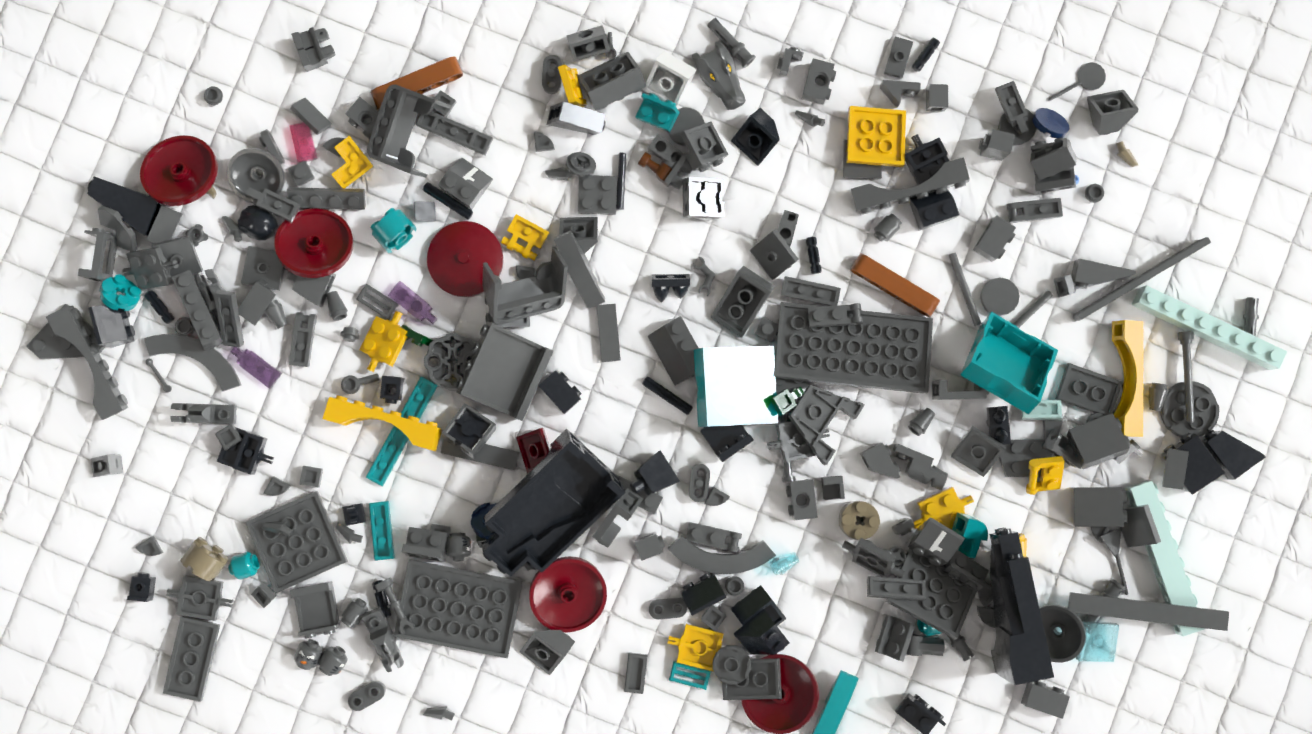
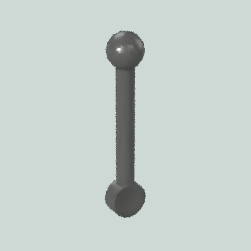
M151 358L146 359V365L150 366L164 386V392H171L172 387L166 384L153 365V360Z

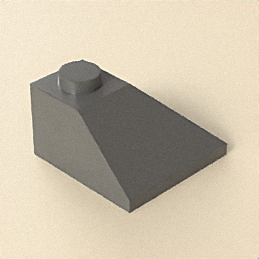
M1124 89L1087 96L1092 125L1099 135L1118 132L1139 110Z
M598 217L560 218L559 235L572 231L585 254L598 242Z
M561 630L535 631L520 650V653L551 675L576 641Z

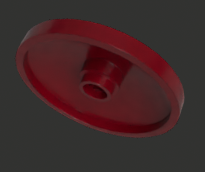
M188 135L170 137L156 144L147 153L140 168V180L145 191L155 201L168 206L186 205L201 198L214 184L218 173L217 158L210 146L197 137Z
M319 208L299 211L292 223L284 220L279 226L274 240L276 255L282 266L289 272L305 278L325 277L341 269L349 260L354 245L348 223L338 214Z
M459 221L445 226L434 236L428 248L427 267L433 281L442 290L453 296L465 298L484 293L482 286L483 263L487 262L493 274L499 277L503 269L504 255L500 242L488 228L476 222Z
M571 556L557 558L543 572L538 571L533 577L529 588L530 606L537 620L551 630H561L564 633L582 630L594 623L604 610L607 601L605 580L597 567L585 559Z
M776 654L761 658L780 659L782 699L741 700L746 715L754 725L769 733L787 734L801 729L811 720L818 706L819 689L814 674L805 663L793 656Z

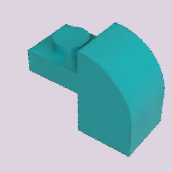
M957 512L952 530L965 538L958 551L970 558H976L981 540H988V529L980 520L968 514Z

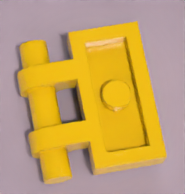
M516 214L507 229V232L513 234L511 239L504 236L501 243L507 246V249L515 250L522 254V257L535 261L538 254L532 251L533 247L535 246L541 250L550 232ZM519 238L528 242L526 248L517 243Z

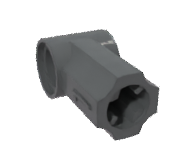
M912 634L906 655L922 656V654L943 656L945 651L944 639Z

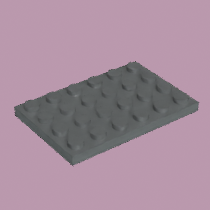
M409 559L401 596L402 604L400 606L407 619L414 623L415 628L412 630L409 625H404L405 634L402 635L399 631L400 623L397 618L393 637L508 659L523 581Z

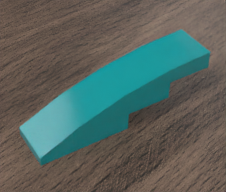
M840 670L825 700V705L817 719V724L812 734L836 733L859 680L858 677Z

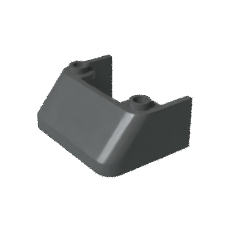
M398 85L389 86L367 146L368 156L409 174L427 178L428 174L413 169L415 156L406 149L418 113L422 115L430 114L435 104L451 109L452 105Z
M556 246L552 247L551 261L540 264L536 270V276L502 284L500 277L493 274L488 263H483L482 286L490 315L496 324H503L554 311L563 306L565 302L568 265Z

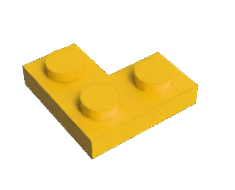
M350 136L334 147L346 163L331 175L343 189L373 167L372 163Z

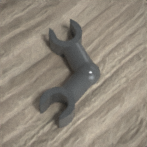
M699 257L703 262L702 266L698 267L693 263V267L701 270L706 275L704 284L699 287L698 293L700 294L701 289L706 288L708 289V297L711 292V284L716 275L705 265V260Z

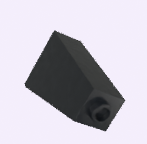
M95 176L88 184L87 194L101 205L118 211L123 217L122 220L141 234L149 235L158 212L164 204L155 201L146 194Z

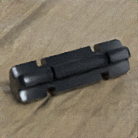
M933 37L912 65L915 71L920 72L924 64L927 63L940 45L938 39Z
M808 237L806 244L809 247L807 250L809 262L812 265L810 267L811 273L819 274L822 272L821 265H819V250L816 247L817 238Z
M150 290L144 295L146 300L151 302L150 305L157 314L162 316L161 319L164 323L169 324L175 319L173 314L168 312L169 309L162 300L157 298L158 295L155 291Z
M382 580L372 582V587L376 592L374 595L377 606L381 608L385 617L391 616V611L388 608L387 595L384 590L377 592L374 586L382 582Z

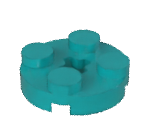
M121 274L105 279L99 289L101 301L113 310L120 308L125 309L124 311H130L134 309L138 304L141 289Z

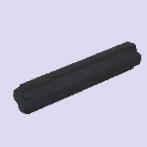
M429 182L423 186L422 190L462 217L467 220L472 217L474 212L439 188Z
M647 376L642 382L643 386L686 415H689L692 411V405Z

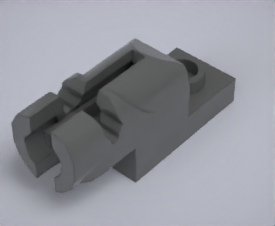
M207 269L204 271L207 279L212 284L208 285L205 276L200 275V273L195 274L194 277L207 308L213 314L217 327L221 331L214 293L217 290H226L221 287L214 270Z
M171 404L170 409L188 411L186 416H170L171 422L236 424L237 405Z
M900 444L894 445L892 451L897 453V457L904 460L910 458L905 470L908 477L923 484H928L931 480V487L939 490L943 489L948 473L934 465L931 466L934 458Z
M378 607L362 614V620L370 633V640L386 672H392L391 665H393L390 656L393 655L397 668H401L404 665V660L396 644V637H393L394 633L381 608Z

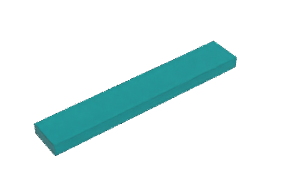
M421 376L401 411V417L408 419V416H413L420 419L438 386ZM393 426L365 477L382 487L409 440L396 426Z

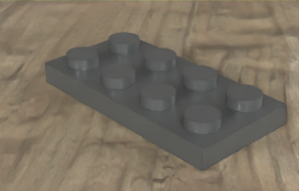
M186 616L180 617L162 694L198 702L203 701L221 624Z

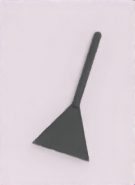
M1121 528L1101 535L1100 538L1116 558L1122 585L1126 588L1124 593L1128 595L1119 557Z

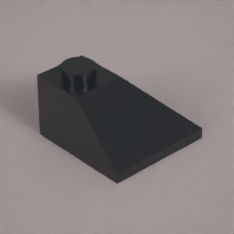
M761 107L749 116L731 139V142L757 166L763 162L780 141L774 119Z

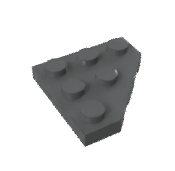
M81 316L80 319L91 332L90 337L92 341L98 345L94 328ZM49 322L26 345L39 359L84 357L72 343L56 335ZM98 345L100 349L99 354L104 350L106 346Z

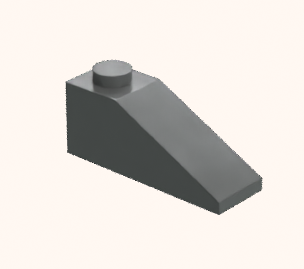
M1078 259L1074 261L1071 277L1074 284H1076V288L1087 289V287L1133 276L1136 274V271Z

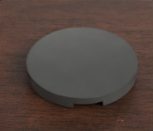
M1192 381L1194 422L1192 424L1186 421L1184 382L1177 383L1168 389L1169 391L1160 415L1166 428L1176 436L1183 437L1188 433H1195L1198 437H1201L1210 432L1218 421L1220 407L1212 390L1202 383Z

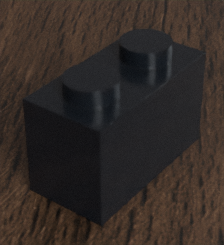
M555 370L538 386L566 415L582 400L580 397L582 393L575 385L571 387L567 383L569 378L562 371L558 373Z

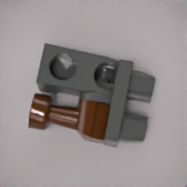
M657 134L648 147V152L660 158L662 162L660 164L651 160L652 156L645 152L638 165L642 168L647 166L656 173L657 179L664 183V185L667 187L671 185L679 190L683 184L682 178L677 174L682 170L690 175L693 169L685 153Z

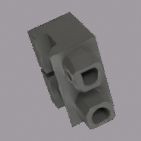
M311 27L308 31L291 33L302 66L307 72L329 64L327 60L336 56L331 44L322 47L321 42L330 39L326 28L315 30Z

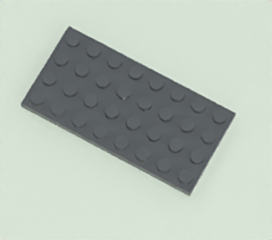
M788 302L780 303L775 378L922 394L929 392L933 318L861 310L862 324L809 328L807 308L822 306ZM847 312V318H852V312Z

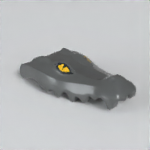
M719 40L715 42L717 49L701 57L696 52L692 54V58L699 76L706 86L710 87L718 98H721L727 110H735L746 102V98L740 87L734 60L728 49Z

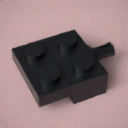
M918 134L911 137L916 148L905 154V162L917 185L930 179L940 170L945 162L949 161L947 157L948 152L940 137L924 144Z
M236 427L243 440L228 450H224L222 447L217 459L218 463L250 475H255L258 464L261 461L272 465L274 461L271 460H274L275 457L264 454L268 438Z

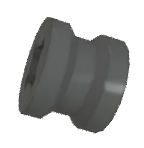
M901 547L890 548L889 551L896 556L894 561L895 567H901L906 559L905 551Z

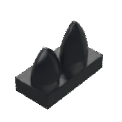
M652 274L653 291L661 303L666 299L670 287H672L675 295L681 299L687 293L690 286V274Z
M1008 406L987 407L989 436L1003 445L1011 444Z

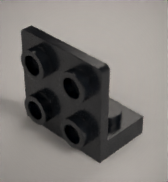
M743 425L704 427L700 430L721 462H724L754 441Z
M908 693L895 710L897 714L922 734H929L938 722L944 727L947 724L943 721L944 716L934 707L928 708L929 704L917 694L912 696Z

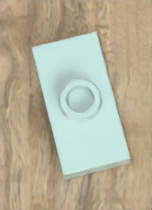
M1041 400L1029 415L1021 411L1022 420H1062L1061 400Z

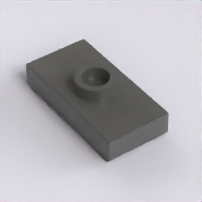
M895 36L884 74L900 79L903 78L913 41Z

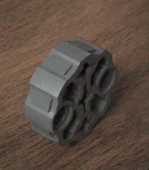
M447 333L441 338L434 339L429 345L427 354L424 356V366L431 381L435 385L446 388L449 391H457V382L452 386L447 381L452 380V377H455L456 380L463 378L458 374V368H460V373L464 375V366L473 355L472 348L475 343L470 338H465L457 333ZM452 339H455L457 342L454 347L448 344L451 343ZM442 346L448 350V357H446V351L442 349ZM453 353L455 360L458 362L454 364V371L452 369L451 364L448 363L452 361ZM432 358L439 360V364L436 367L429 366V361ZM446 368H448V374L442 378L446 374Z

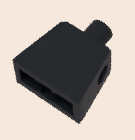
M660 450L634 472L637 480L632 482L630 487L636 494L644 490L647 495H651L680 482Z

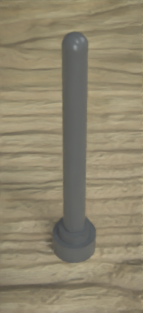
M1184 331L1178 332V341H1180L1183 351L1186 421L1192 424L1194 422L1190 344L1194 340V332Z

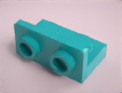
M642 93L643 102L635 116L636 119L670 133L680 113L676 104L670 100L662 101L657 95L649 93V95Z

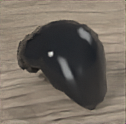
M256 205L243 209L238 219V229L248 237L259 241H266L275 235V230L278 228L276 217L258 208Z

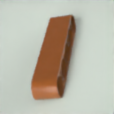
M452 56L376 87L370 93L377 110H380L386 90L391 85H398L424 94L461 78L463 72L457 58Z
M862 253L858 255L850 269L855 275L926 317L931 318L940 303V300L934 295Z

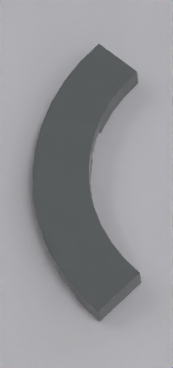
M161 334L144 338L149 356L151 357L160 354H181L203 364L214 375L222 392L242 386L235 369L215 348L205 351L198 339L177 334Z
M683 535L667 547L675 557L685 564L700 571L714 574L746 572L765 564L776 556L764 540L736 554L706 552L690 543Z

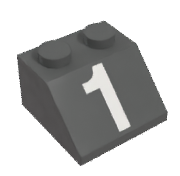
M462 157L448 169L438 186L473 210L494 179Z
M930 517L917 528L908 547L915 554L929 559L931 564L942 567L949 562L965 538Z

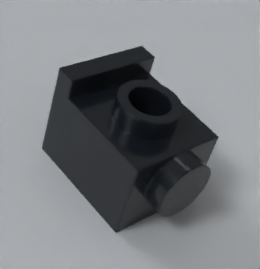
M382 375L380 399H385V403L397 404V400L402 401L405 378ZM392 387L396 388L395 394H391L390 389Z
M138 572L137 575L132 576L127 600L152 601L156 577H150V573Z

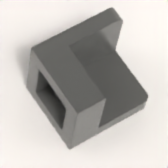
M929 84L926 88V111H945L948 108V85Z
M843 476L821 477L824 500L845 499Z

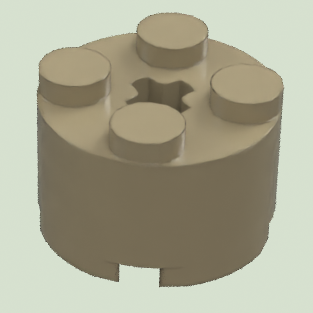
M851 501L840 510L839 527L846 536L855 540H860V538L866 540L877 532L880 525V517L875 507L864 501ZM856 516L862 517V524H855L857 521Z
M197 537L180 561L184 567L190 566L193 569L192 573L206 581H211L212 579L214 581L228 562V557L222 554L224 550L219 546L214 545L212 547L205 539Z

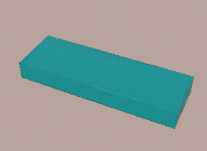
M389 501L369 503L374 561L394 559Z

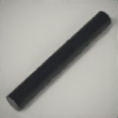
M623 152L619 153L616 210H624L626 153Z

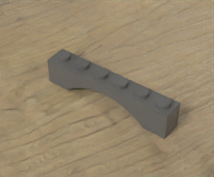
M963 157L945 162L940 170L930 179L912 188L889 190L872 184H866L851 188V194L856 212H861V215L871 213L872 209L877 207L880 210L889 208L895 202L904 204L910 202V198H926L929 196L928 193L935 191L936 194L947 192V188L955 186V189L965 187L970 178Z
M73 305L66 306L46 316V319L53 332L72 343L87 360L94 379L93 405L101 420H105L128 409L127 398L124 394L120 393L118 389L119 384L115 377L111 376L108 363L100 356V349L92 341L89 328L80 319L81 313Z

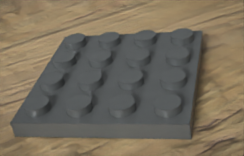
M318 491L245 522L275 594L348 562ZM266 522H287L286 526L292 529L293 532L288 537L283 533L278 535L261 527Z
M909 548L906 559L900 567L901 570L905 571L902 579L925 580L926 600L886 599L885 602L947 636L957 639L977 591L970 590L965 586V583L951 578L944 571L947 563L942 567L935 566L929 562V559L915 554Z

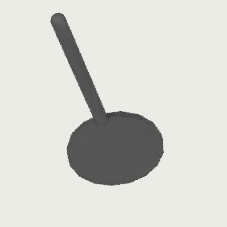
M1089 62L1084 64L1078 71V82L1049 97V101L1079 85L1087 90L1099 89L1106 80L1105 70L1097 63Z

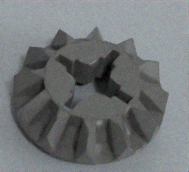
M574 152L567 157L566 166L568 171L573 172V176L577 174L582 178L583 176L589 177L591 174H594L596 162L586 153Z

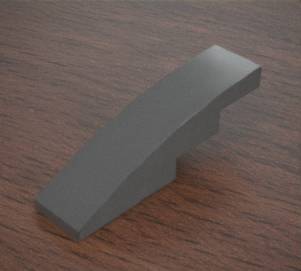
M572 231L555 237L554 242L557 249L567 263L570 277L587 308L590 309L604 303L605 296L597 284V278L588 265L589 260Z

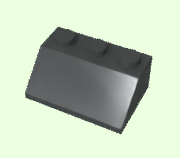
M629 52L578 75L595 111L603 109L615 101H620L632 93L639 92L647 86L640 67Z
M681 316L647 336L674 386L695 375L694 349H699Z

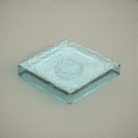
M1083 622L1086 630V642L1076 660L1114 662L1119 624Z

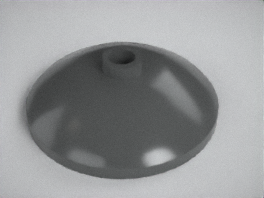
M246 148L240 150L231 158L227 166V179L232 190L245 201L254 202V200L246 195L249 187L260 191L261 188H266L277 194H280L284 187L285 175L280 162L271 153L263 149ZM257 169H260L262 174H259Z
M1047 605L1041 607L1040 613L1051 662L1063 663L1073 660L1081 653L1085 646L1086 630L1083 622L1077 614L1064 606ZM1056 627L1061 628L1062 632H1057Z

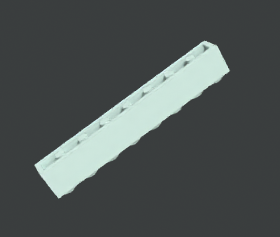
M1147 285L1138 289L1131 304L1185 331H1192L1194 335L1269 370L1280 369L1288 352Z
M1143 481L1125 487L1124 489L1131 507L1149 505L1161 539L1160 543L1145 545L1164 602L1167 604L1197 607L1198 600L1195 594H1192L1190 588L1192 585L1191 580L1185 574V563L1179 557L1177 551L1178 544L1171 535L1172 527L1165 518V507L1159 501L1157 495L1159 491L1153 481ZM1173 625L1175 633L1183 637L1205 629Z

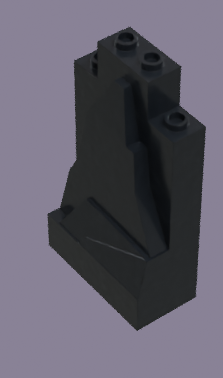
M568 429L564 430L550 444L551 449L546 457L485 515V526L493 534L482 544V554L488 561L496 563L500 572L503 574L507 573L510 577L526 562L533 570L537 569L543 572L626 493L621 479Z
M1006 527L994 529L995 533H990L989 535L992 544L990 579L996 628L994 650H991L995 673L1013 685L1054 678L1029 558L1023 556L1018 532L1011 531V528L1006 529Z

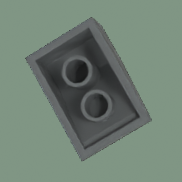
M743 266L735 275L710 318L742 338L774 290L775 285Z

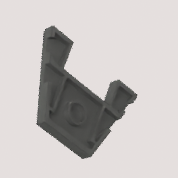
M809 385L788 417L820 462L825 466L829 463L836 450L820 438L837 411L840 409L854 420L858 417L865 404Z
M1063 419L1043 420L1044 439L1011 440V444L1005 445L1006 449L999 457L1005 477H1029L1030 469L1028 466L1030 460L1052 457L1053 454L1042 448L1052 429L1060 432ZM1042 468L1038 471L1037 477H1041Z

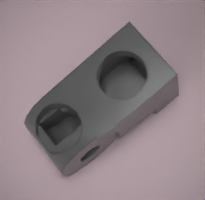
M784 210L777 231L790 247L799 214Z

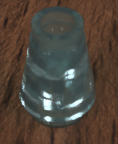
M793 552L775 557L769 564L773 573L777 576L779 574L783 575L800 561L797 554Z

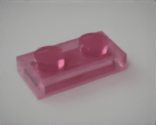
M304 122L289 125L297 162L317 160L311 129Z

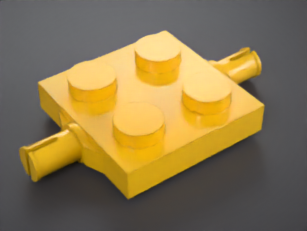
M395 310L391 321L384 320L378 316L375 317L359 349L372 358L366 369L374 372L378 362L386 363L393 367L408 337L406 336L408 331L398 325L403 315L402 313Z
M952 486L917 502L922 518L913 522L915 525L913 528L916 530L931 517L952 530L957 512L965 514L964 506L973 503L974 499L971 495L960 499Z
M686 623L681 638L669 635L667 644L678 646L677 663L713 671V659L716 652L722 648L721 643L724 633Z

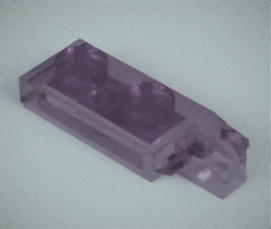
M399 281L388 294L389 297L416 319L423 322L426 318L432 324L438 320L437 317L430 313L433 310L430 304L403 282Z
M234 347L230 351L238 358L236 362L240 367L269 389L273 387L282 375L279 370L248 348L243 351L239 347Z

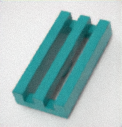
M673 661L669 681L707 690L711 671ZM676 666L706 674V677L677 670ZM674 674L702 680L704 684L674 677Z

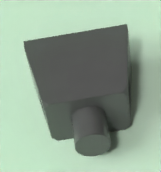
M289 271L286 276L287 280L294 282L293 291L321 308L327 298L326 294L329 293L336 278L334 273L320 278H305Z

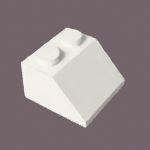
M663 51L656 59L646 81L647 86L643 88V91L657 95L662 101L670 100L677 107L697 69Z

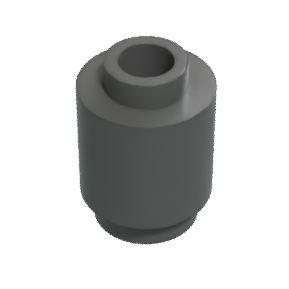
M892 213L889 216L886 215L874 228V236L881 242L883 240L888 242L900 229L902 222Z
M360 598L352 599L344 610L341 621L351 628L359 625L362 620V614L368 611L367 603Z

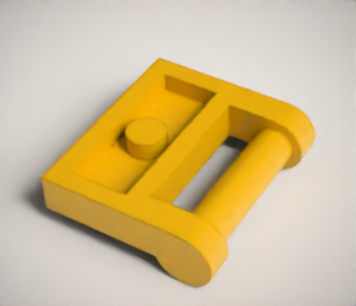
M565 64L559 66L558 69L568 102L580 107L587 106V101L583 98L577 78V69H571Z
M1063 456L1030 460L1028 466L1030 469L1029 483L1026 485V493L1035 495L1039 491L1061 489L1065 462ZM1042 468L1040 482H1037L1038 471Z

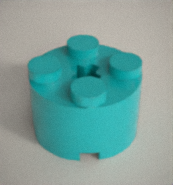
M390 208L380 221L374 222L370 227L372 236L387 253H392L391 249L396 248L399 250L405 246L413 237L412 231L416 232L417 227L401 210H395L394 208Z

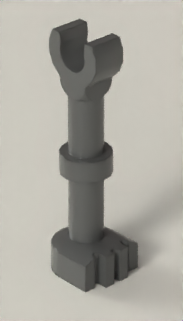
M390 577L374 586L377 592L385 591L391 603L389 606L391 609H394L399 620V631L403 635L405 634L404 625H409L412 630L415 628V625L405 616L400 606L402 603L400 599L397 600L391 587L393 581Z

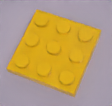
M850 106L848 108L846 163L903 167L905 165L906 111Z

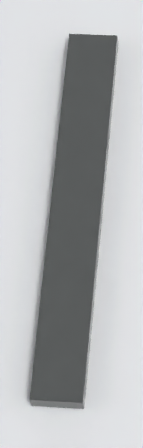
M1209 237L1199 239L1073 314V319L1077 322L1086 318L1212 243Z
M1075 592L1069 593L1068 609L1074 613L1228 631L1229 611Z

